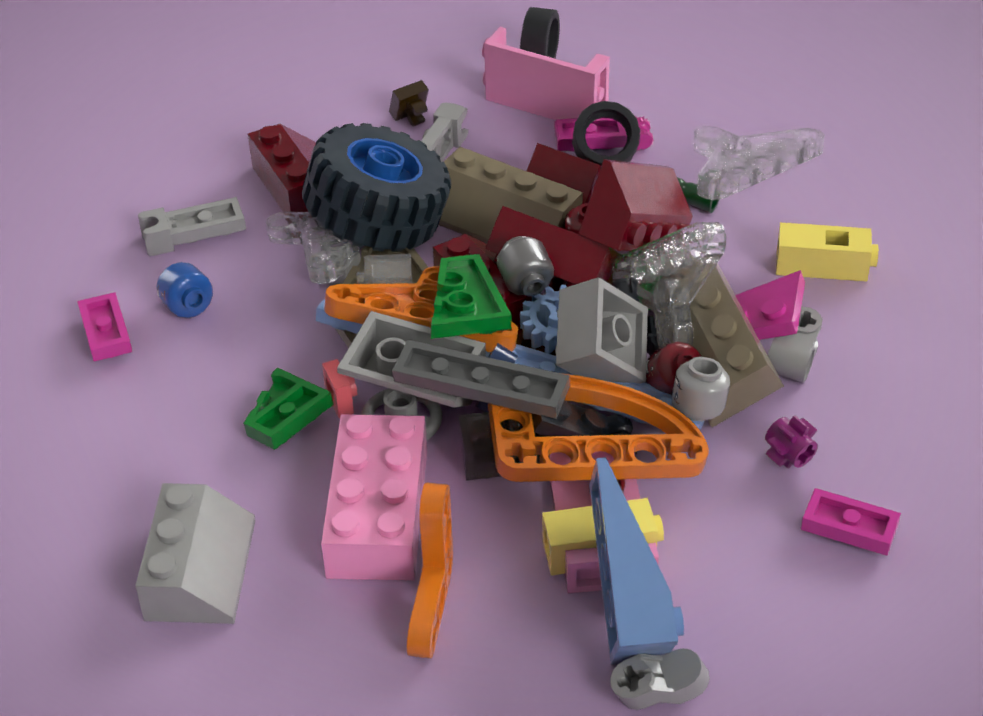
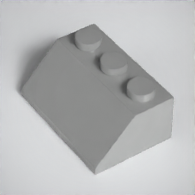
M371 311L337 367L339 374L454 408L469 406L473 402L472 399L394 382L392 370L407 340L486 357V343L462 336L431 339L430 327Z
M162 483L135 586L144 621L234 624L255 525V515L206 484Z

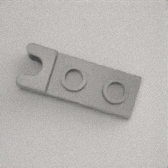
M441 103L433 114V125L430 129L425 130L421 140L427 145V149L430 151L434 150L440 156L441 162L444 161L453 147L459 148L468 135V129H461L463 120L467 115V108L458 104Z
M237 197L165 212L162 207L138 214L142 238L145 239L149 256L174 251L173 245L193 243L201 239L229 235L233 232L246 230L245 218Z

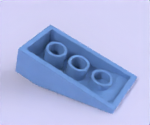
M606 457L596 458L589 487L611 665L619 664L638 654L662 656L666 653H671L675 645H678V636L684 635L681 607H673L672 593Z

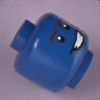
M179 262L170 265L161 273L156 284L159 299L178 317L191 318L198 316L210 305L213 297V287L208 277L190 263Z

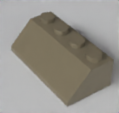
M459 147L444 161L451 178V189L439 225L462 235L467 234L487 244L503 205L564 229V222L568 212L582 205L583 192L473 152L472 150Z
M703 245L669 265L650 304L669 344L673 342L690 344L697 349L702 357H708L719 362L730 377V388L725 409L721 415L707 420L713 428L784 387L725 275L706 247Z

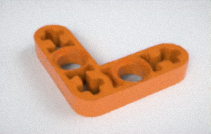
M425 482L421 493L419 511L423 568L408 628L407 655L432 659L452 574L453 536L449 485Z

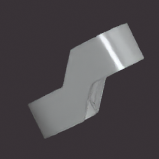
M684 648L671 651V653H666L662 656L649 654L635 655L619 663L612 671L610 678L611 688L625 706L635 710L644 709L656 703L682 704L701 695L708 687L710 680L709 671L697 653L691 649Z

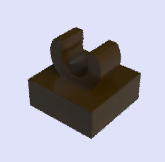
M423 80L393 90L389 112L395 121L407 117L413 127L425 122L422 113L428 110L426 100L429 89Z

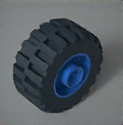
M353 123L344 124L340 128L336 126L330 129L316 141L303 183L302 196L312 218H317L318 224L325 230H331L333 236L341 240L345 238L352 241V245L361 248L364 245L372 247L374 251L383 252L384 249H391L392 252H401L406 247L409 250L417 248L433 237L434 232L437 231L450 193L451 178L448 168L444 162H441L440 156L434 150L430 151L427 149V145L422 141H415L410 138L409 134L401 131L400 133L392 131L389 127H373L372 124L361 123L359 126H355Z

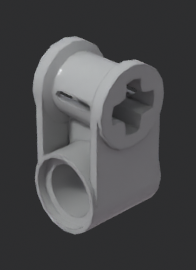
M801 307L797 334L775 337L773 339L768 357L778 375L803 383L806 381L817 352V337L823 320L816 310L809 307Z

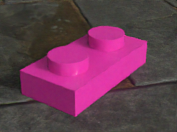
M116 292L77 301L93 362L132 352Z
M815 488L802 518L801 530L888 556L899 525L901 513Z

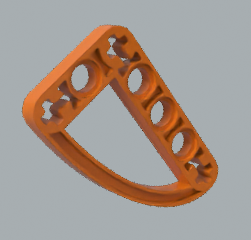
M565 374L569 375L570 388L565 400L596 405L631 415L657 427L666 434L535 437L531 413L488 403L496 468L498 473L509 481L591 480L596 462L591 454L598 451L606 452L613 457L614 461L609 463L616 479L690 478L702 473L709 454V448L703 434L683 413L651 395L604 380ZM509 419L516 420L522 424L523 428L519 431H508L500 423ZM641 450L649 451L657 460L650 463L642 462L635 457L634 453ZM556 452L564 453L571 459V462L559 465L553 463L548 456ZM666 452H668L667 459L670 460H665ZM682 452H688L689 457L694 459H687V455ZM535 455H540L539 463H536L537 456ZM511 456H518L519 461L523 463H515L514 458Z

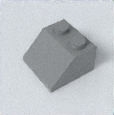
M599 277L560 289L559 308L557 311L556 365L573 375L612 382L645 383L648 307Z

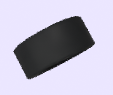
M530 7L523 22L520 49L556 58L560 32L557 10Z
M602 101L591 104L581 112L575 122L572 138L575 155L602 166L604 159L630 162L637 151L641 130L634 114L629 108L618 102ZM596 119H613L625 128L627 135L626 144L616 155H599L587 145L585 138L586 130Z

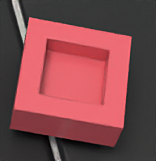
M338 359L322 363L325 390L331 392L334 403L333 408L338 418H340L341 414H354L352 397L357 396L358 392L354 378L337 372V367L340 363Z

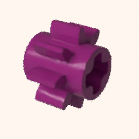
M795 415L791 419L781 417L766 432L765 440L771 447L765 454L779 467L784 465L788 469L793 464L796 468H800L806 465L817 452L818 444L811 438L815 435L817 429L804 418L799 419Z

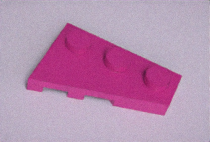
M801 270L735 295L759 340L797 334L805 280Z

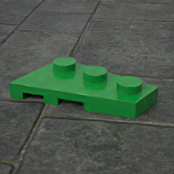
M480 255L441 258L437 295L434 302V315L431 322V339L475 333L492 334L499 330L511 329L512 315Z

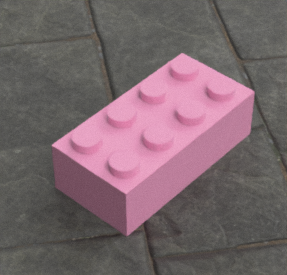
M340 415L321 541L326 579L415 581L420 532V500L425 481L427 460L425 416Z

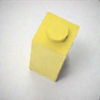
M780 222L776 251V275L786 276L801 270L803 277L867 282L870 267H877L879 245L872 244L871 228Z
M648 498L627 500L647 543H656L657 546V542L664 540V530L660 515H653ZM592 506L542 513V542L551 576L565 574L566 550L597 548Z

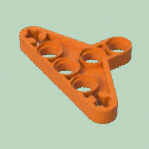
M440 267L426 268L417 283L336 284L329 286L326 289L324 311L331 317L363 324L369 313L374 311L431 328ZM511 321V329L499 330L492 334L475 333L459 336L486 343V352H491L497 343L512 352L516 347L518 327Z

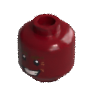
M673 342L663 346L650 355L646 362L647 384L661 392L672 395L675 374L680 365L695 357H702V355L695 347L684 342Z

